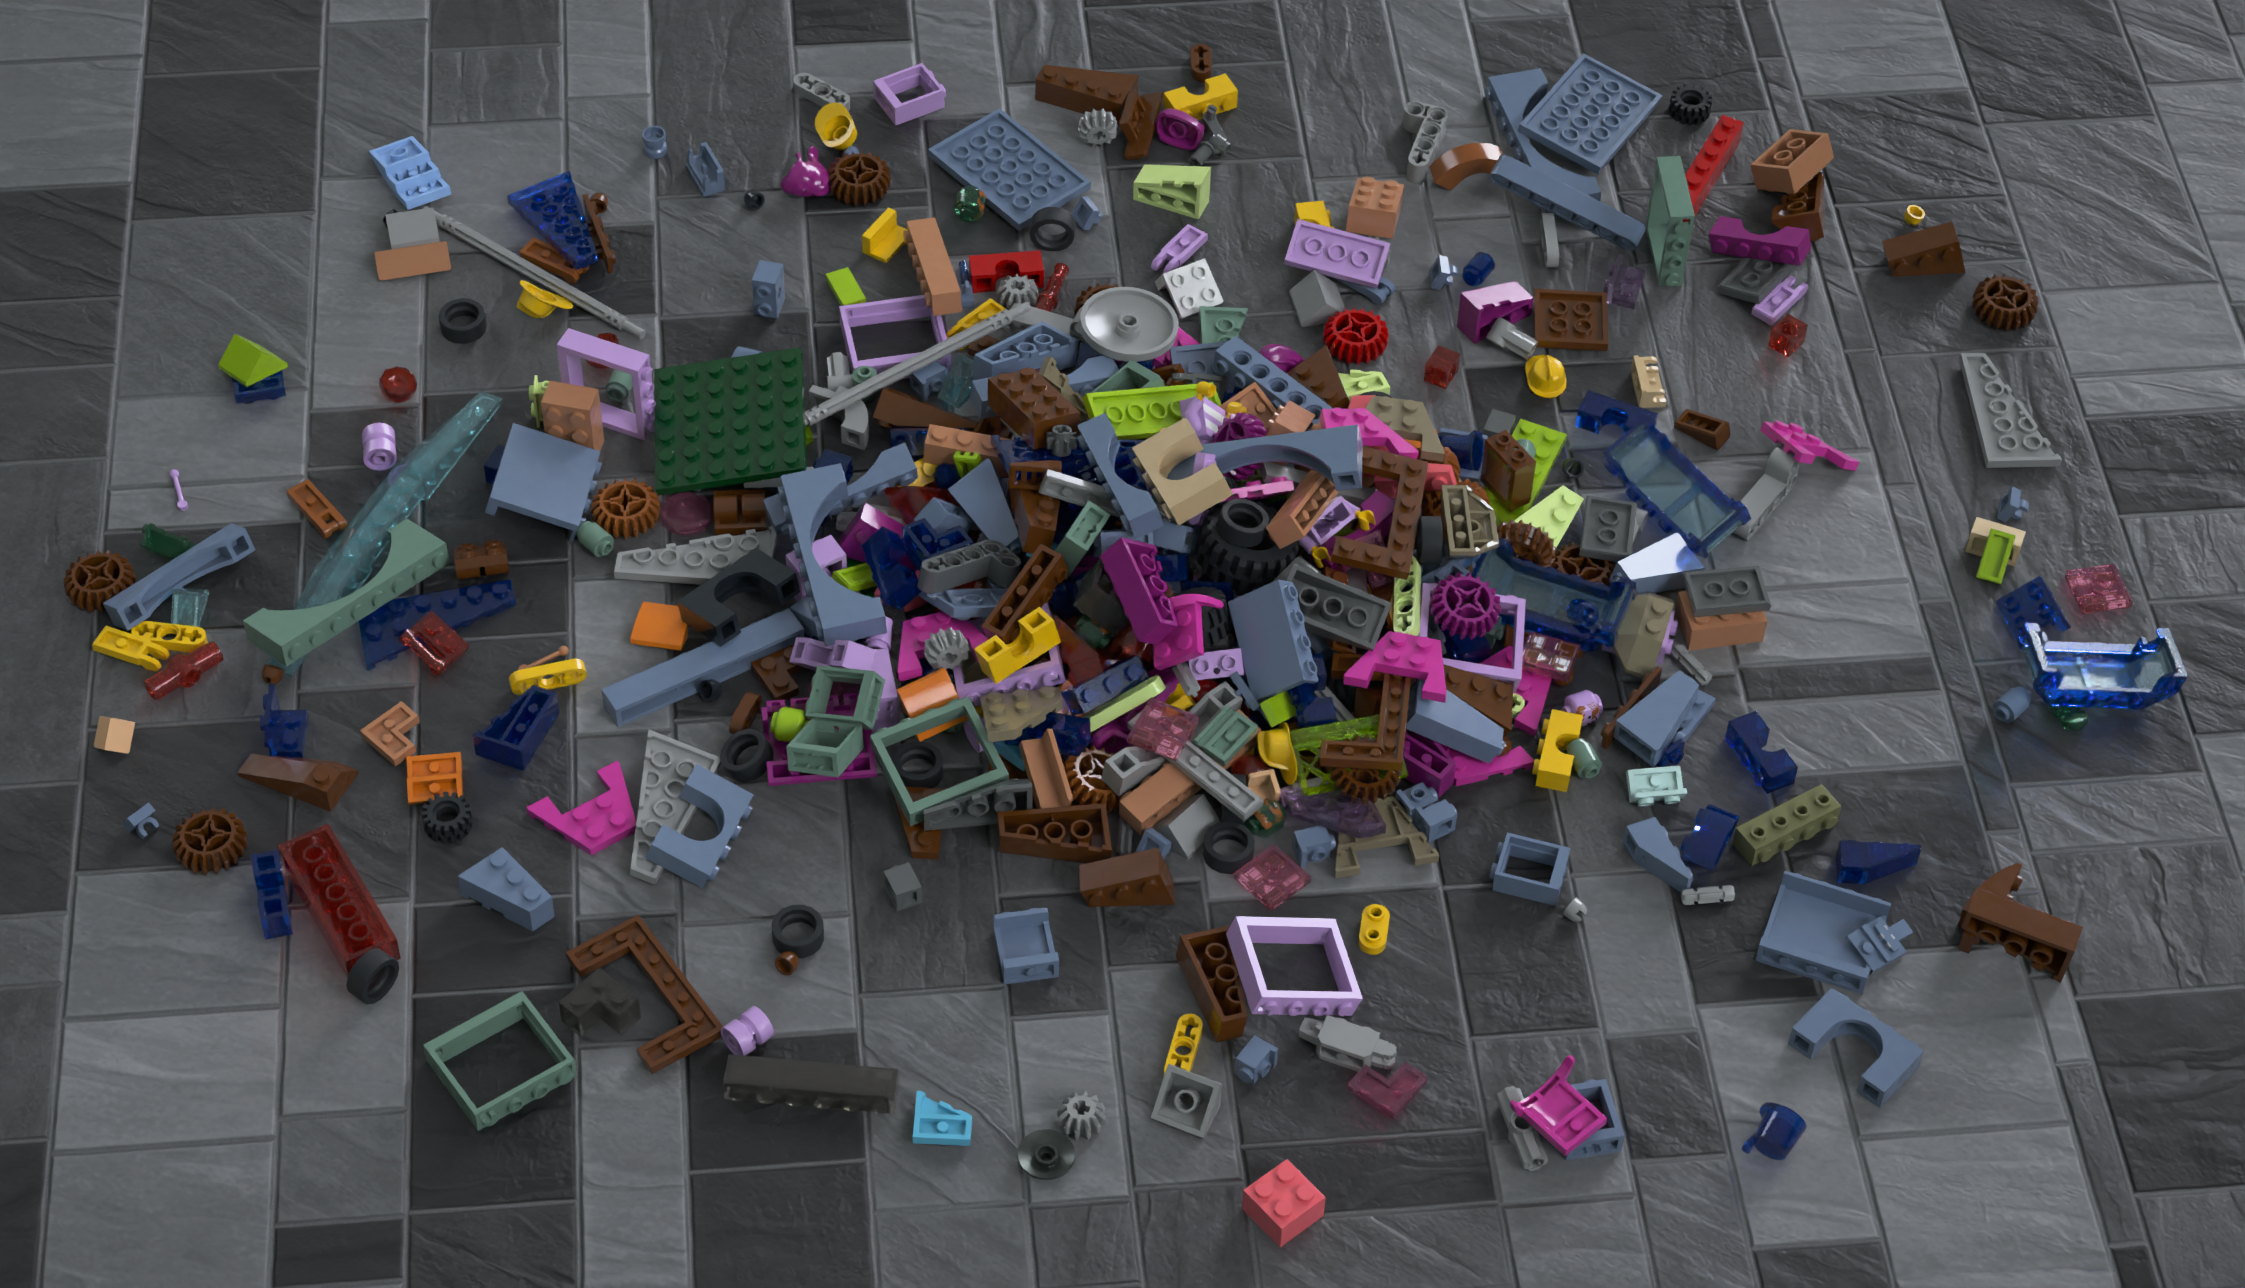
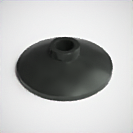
M1042 1129L1028 1134L1021 1141L1017 1157L1023 1171L1031 1177L1040 1180H1053L1065 1175L1072 1168L1075 1161V1148L1071 1140L1063 1133L1056 1130ZM1048 1158V1159H1050V1160H1049V1161H1043L1042 1159Z

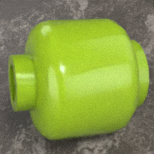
M782 707L773 714L771 733H774L777 740L790 743L809 722L805 716L806 712L801 709Z

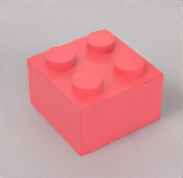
M1286 1159L1243 1190L1242 1210L1279 1247H1282L1324 1216L1326 1197Z

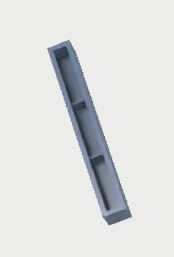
M790 608L777 612L768 618L751 623L749 626L740 629V634L722 646L713 641L705 643L696 649L682 653L650 669L636 673L617 683L610 684L602 689L603 705L617 727H620L698 693L699 685L704 680L714 679L721 683L750 670L751 662L794 644L796 637L805 638L804 628Z

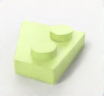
M1351 369L1350 374L1338 373L1349 401H1351L1352 396H1359L1370 391L1384 392L1390 395V386L1382 372H1363Z

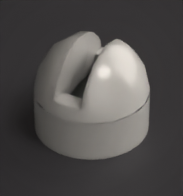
M1576 897L1565 909L1563 915L1573 922L1582 921L1578 915L1580 912L1587 915L1586 905Z

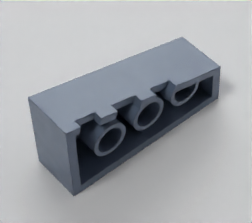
M1041 321L975 354L973 380L994 377L1001 373H1013L1023 368H1034L1039 373L1046 357L1054 358L1057 362L1055 366L1058 370L1076 366L1078 340Z

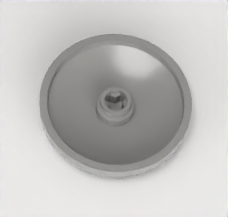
M1114 287L1094 294L1085 302L1081 310L1079 326L1085 341L1099 353L1116 360L1139 362L1157 358L1173 346L1178 333V318L1171 305L1152 292L1134 287Z

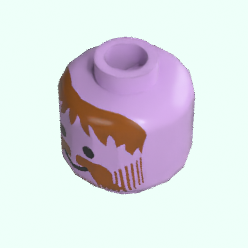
M1584 690L1567 696L1562 711L1583 715L1582 726L1599 720L1600 714L1603 712V705L1597 694Z

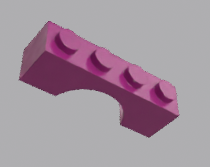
M1720 216L1709 232L1711 251L1713 253L1801 266L1811 249L1809 229L1786 226L1772 234L1758 235L1745 230L1742 219Z
M1378 490L1360 505L1361 511L1371 510L1373 512L1375 525L1369 523L1370 530L1364 531L1359 528L1356 532L1342 537L1378 545L1389 533L1394 500ZM1333 536L1322 545H1319V547H1325L1328 550L1330 558L1336 538ZM1308 554L1309 563L1320 572L1325 567H1329L1346 573L1350 567L1330 562L1328 559H1322L1323 568H1319L1315 563L1313 555Z

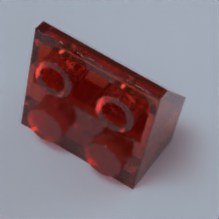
M901 486L886 487L883 491L890 499L889 503L898 509L903 516L904 522L911 527H920L914 518L933 497L959 506L946 489Z

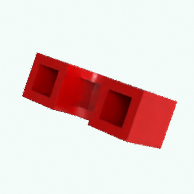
M1041 250L969 256V277L973 293L995 292L998 279L1007 277V275L1015 277L1016 274L1019 277L1027 275L1028 279L1034 280L1037 288H1044V268Z

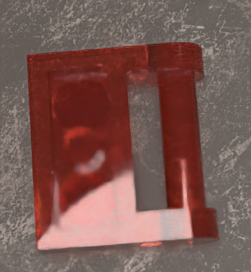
M430 611L412 628L406 630L398 639L404 646L408 645L423 659L436 676L440 675L463 655L470 646L433 611ZM418 636L419 638H421L442 659L438 660L416 639V637Z

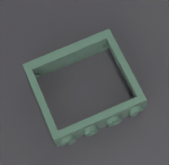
M1681 156L1656 158L1645 228L1659 286L1683 285L1695 219ZM1682 219H1689V222H1683Z
M969 696L963 699H953L945 706L937 709H928L920 716L903 719L895 726L880 728L870 735V748L874 752L875 758L910 826L924 821L923 810L997 782L1009 780V773L993 742H988L986 729ZM966 715L994 770L913 802L885 747Z
M523 991L423 1045L426 1061L477 1131L494 1125L504 1116L519 1111L524 1105L544 1097L549 1091L569 1083L577 1076L574 1058ZM524 1019L556 1061L557 1065L485 1105L476 1108L443 1062Z

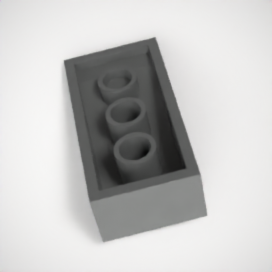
M1293 563L1286 581L1293 582L1297 589V599L1300 610L1304 615L1306 632L1373 651L1392 603Z

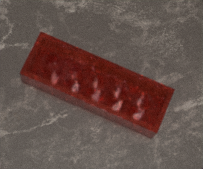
M329 824L277 845L283 868L347 978L357 960L371 949L380 948L395 960L401 959L397 938Z

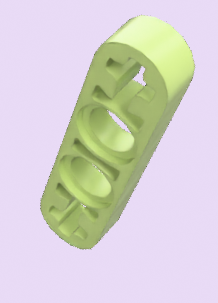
M1412 556L1408 579L1394 577L1393 629L1394 632L1418 636L1420 633L1421 566L1416 558ZM1413 585L1411 590L1402 592L1405 586ZM1413 605L1408 612H1402L1405 606Z
M1159 675L1153 676L1078 718L1070 727L1076 737L1081 738L1160 694L1166 686Z

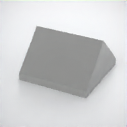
M434 207L386 214L391 249L440 242Z
M1313 270L1289 290L1301 327L1325 324L1329 316H1334L1336 311L1342 313L1345 308L1336 283L1316 270Z
M1199 794L1190 797L1152 828L1172 842L1171 849L1188 860L1203 847L1204 835L1208 829L1221 821L1205 795Z
M1168 1064L1151 1118L1204 1138L1220 1108L1222 1084Z

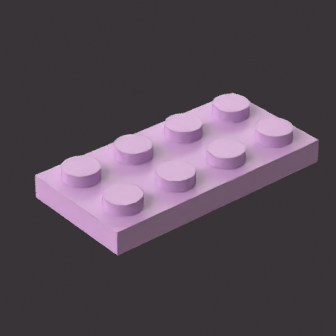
M1297 219L1284 264L1311 272L1316 270L1323 275L1377 289L1390 249V243Z

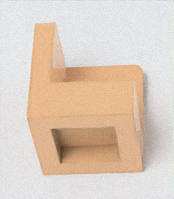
M99 716L94 747L128 754L130 752L135 722Z
M1274 769L1248 774L1246 787L1264 800L1268 798V802L1272 803L1275 808L1279 803L1281 791ZM1270 803L1268 806L1264 804L1257 811L1269 809L1272 805Z

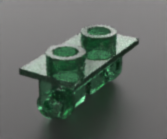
M153 523L143 526L142 533L145 534V538L139 544L171 559H175L197 545L188 541L187 537H180L173 533L165 532V530L156 527Z

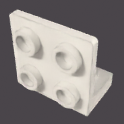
M1205 258L1164 273L1155 281L1158 291L1167 288L1181 319L1199 313L1200 306L1214 307L1223 303V298Z

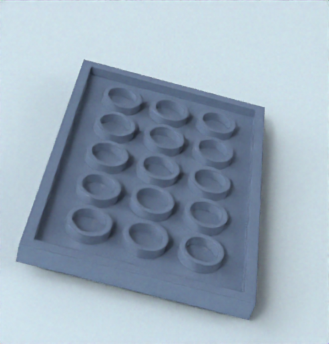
M1583 53L1520 123L1518 131L1588 170L1599 174L1657 107L1663 95Z
M1000 108L928 149V156L983 200V195L982 197L979 195L981 190L986 196L985 203L1018 231L1030 225L1033 214L1045 207L1059 208L1091 189V181Z

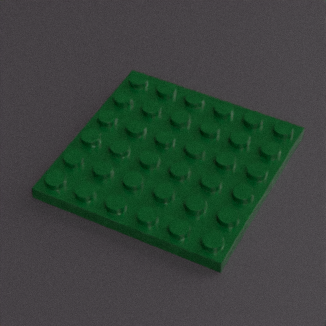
M801 347L654 369V401L656 402L654 406L655 491L657 496L781 478L782 475L807 470L803 353Z

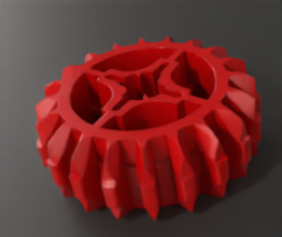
M1353 307L1352 310L1348 311L1344 308L1342 313L1336 311L1334 316H1329L1324 326L1323 341L1325 346L1327 345L1331 357L1337 356L1339 362L1347 360L1348 364L1356 362L1359 365L1363 361L1368 364L1370 359L1376 361L1378 356L1383 355L1388 345L1389 332L1388 328H1386V322L1381 321L1380 315L1374 316L1373 310L1365 312L1364 308L1356 310Z

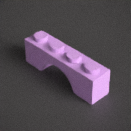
M796 637L789 662L813 671L817 670V666L871 670L874 665L875 649L849 640H835V644L825 646L822 641Z

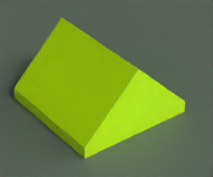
M234 334L218 366L220 370L247 387L287 368L288 364L259 344Z

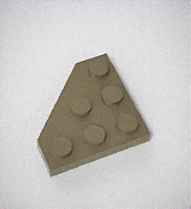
M1044 686L1037 690L1018 689L1010 693L991 692L980 696L988 742L1016 739L1022 735V730L1027 726L1034 728L1046 720V714L1049 712L1057 713L1063 709L1059 687Z

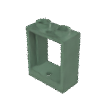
M1131 360L1090 393L1134 389L1136 386L1141 389L1164 387L1165 385L1158 374Z
M1091 501L1087 502L1055 549L1056 552L1062 554L1068 567L1065 580L1068 579L1110 517L1109 513Z
M817 666L816 674L812 678L810 698L805 706V716L810 720L812 718L862 724V729L873 730L885 679L875 671ZM833 681L861 684L854 717L825 714Z
M812 718L787 745L788 770L839 777L864 748L862 724Z

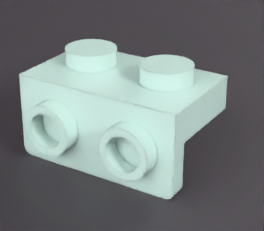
M1680 766L1626 771L1630 803H1638L1640 807L1654 805V801L1676 804L1681 802L1680 799L1687 795V789L1683 788Z

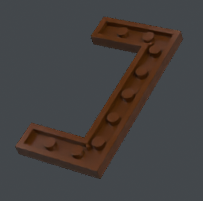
M1363 446L1362 472L1398 481L1387 546L1385 548L1336 536L1331 562L1405 580L1408 579L1428 462Z
M1333 653L1331 678L1344 679V674L1363 655ZM1374 671L1370 681H1384L1377 743L1322 740L1320 766L1402 771L1412 678Z
M639 915L566 952L567 960L580 978L630 953L682 1022L678 1027L637 1048V1055L651 1074L722 1037L720 1030L723 1026Z

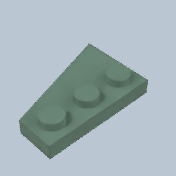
M1200 306L1201 344L1225 342L1235 336L1238 337L1247 316L1248 308Z

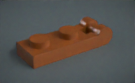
M534 237L519 251L520 257L540 268L563 277L569 284H575L579 280V275L584 274L589 269V265L584 259Z
M309 479L286 490L288 498L314 525L323 539L326 540L332 536L333 532L337 530L342 531L348 527L344 517ZM329 519L332 520V522H330V523H328V524H326V522H325V521H327V520H329Z

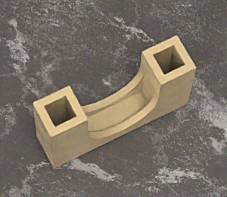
M1186 417L1132 448L1136 455L1133 462L1140 473L1145 471L1142 474L1149 488L1155 487L1151 490L1158 503L1164 502L1161 505L1168 519L1173 517L1178 526L1233 495L1215 462L1187 478L1180 480L1167 479L1169 473L1177 464L1204 449Z

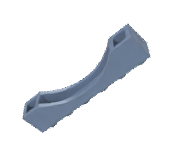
M1104 355L1087 359L1081 367L1066 376L1069 379L1068 384L1073 391L1078 392L1083 397L1086 393L1096 389L1119 369L1113 358ZM988 378L972 381L969 399L979 418L999 416L988 406Z
M1106 413L1077 425L1081 434L1077 437L1080 447L1083 451L1088 450L1085 453L1091 467L1096 465L1094 471L1099 482H1105L1102 486L1108 499L1114 498L1111 500V503L1117 515L1122 513L1120 520L1126 531L1131 530L1136 539L1164 526L1158 508L1150 493L1125 483L1115 473L1114 465L1120 444Z
M902 443L881 452L867 473L847 486L848 499L840 501L828 515L839 514L844 508L851 505H861L868 498L875 495L883 496L889 493L891 489L900 485L908 486L918 478V473L906 444ZM779 494L764 499V507L776 535L789 534L788 525L791 524V521H786L784 517L783 506L786 505L785 501L780 502Z
M231 523L107 600L103 605L113 624L128 631L149 618L165 599L186 584L209 572L234 564L256 549L246 529Z

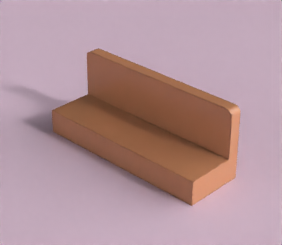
M447 241L374 252L380 281L451 269Z
M1046 729L1042 738L1021 741L1019 749L1028 779L1032 782L1033 797L1037 809L1070 806L1073 796L1053 729Z

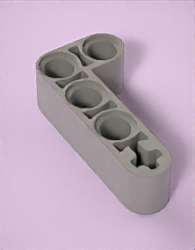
M1417 101L1408 102L1405 105L1403 128L1408 132L1418 134L1408 156L1406 177L1413 183H1422L1427 179L1430 172L1429 166L1434 162L1444 138L1447 111L1442 107Z
M1014 303V304L1011 306L1010 309H1012V308H1014V307H1016V306H1018V305H1020V304H1022V303ZM1031 306L1030 311L1014 318L1012 323L1003 327L1007 333L1015 335L1043 321L1077 339L1078 355H1087L1092 349L1080 331L1079 324L1082 307L1078 310L1074 319Z
M1778 447L1773 450L1767 461L1764 475L1729 515L1725 523L1726 530L1746 540H1749L1794 486L1800 464L1793 459L1794 455L1788 454Z

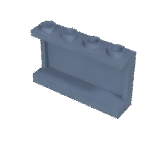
M1276 580L1228 602L1239 648H1241L1250 692L1259 703L1303 683L1314 684L1318 682L1317 666L1313 661L1310 649L1311 642L1306 634L1304 615L1300 610L1297 599L1298 592L1293 582Z

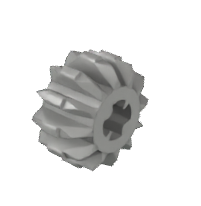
M1093 109L1092 112L1085 111L1084 116L1080 117L1078 133L1080 138L1083 139L1084 143H1091L1092 147L1096 144L1101 146L1103 143L1111 144V140L1116 138L1117 134L1116 117H1113L1112 112H1105L1104 109L1100 111Z
M1018 274L1015 277L1007 275L1006 280L1000 281L997 298L1004 308L1009 310L1014 303H1024L1026 301L1030 306L1035 307L1037 302V286L1033 279H1028L1027 275L1019 277Z
M949 627L946 631H943L940 628L937 634L930 633V639L924 641V655L933 669L944 667L945 669L950 668L953 671L954 666H962L963 660L968 659L969 644L960 630L954 631L952 627Z
M1085 1091L1082 1096H1078L1073 1092L1071 1098H1063L1062 1105H1059L1057 1109L1059 1128H1064L1066 1136L1074 1134V1137L1078 1140L1080 1135H1084L1089 1140L1091 1133L1099 1134L1101 1126H1104L1105 1107L1103 1103H1098L1097 1095L1088 1097V1093Z

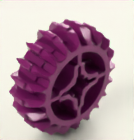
M1244 412L1231 413L1229 418L1223 419V425L1217 426L1218 431L1216 434H1213L1214 440L1211 443L1264 437L1268 431L1264 429L1265 424L1254 415ZM1255 463L1239 467L1224 473L1223 476L1229 479L1232 478L1234 481L1246 480L1248 475H1254V469H1260V465Z
M1460 572L1455 577L1449 574L1445 580L1441 579L1438 582L1436 588L1433 589L1430 599L1431 615L1435 616V624L1442 623L1441 631L1448 629L1450 630V636H1453L1455 633L1459 634L1461 640L1465 635H1468L1471 640L1476 635L1481 638L1485 635V632L1489 633L1493 629V626L1497 624L1501 606L1499 605L1500 597L1495 596L1496 588H1488L1490 585L1489 581L1481 582L1480 575L1472 578L1470 572L1465 577Z

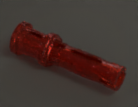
M1057 263L1054 266L1045 291L1037 297V306L1035 308L1049 312L1057 308L1059 302L1057 297L1069 273L1067 265Z

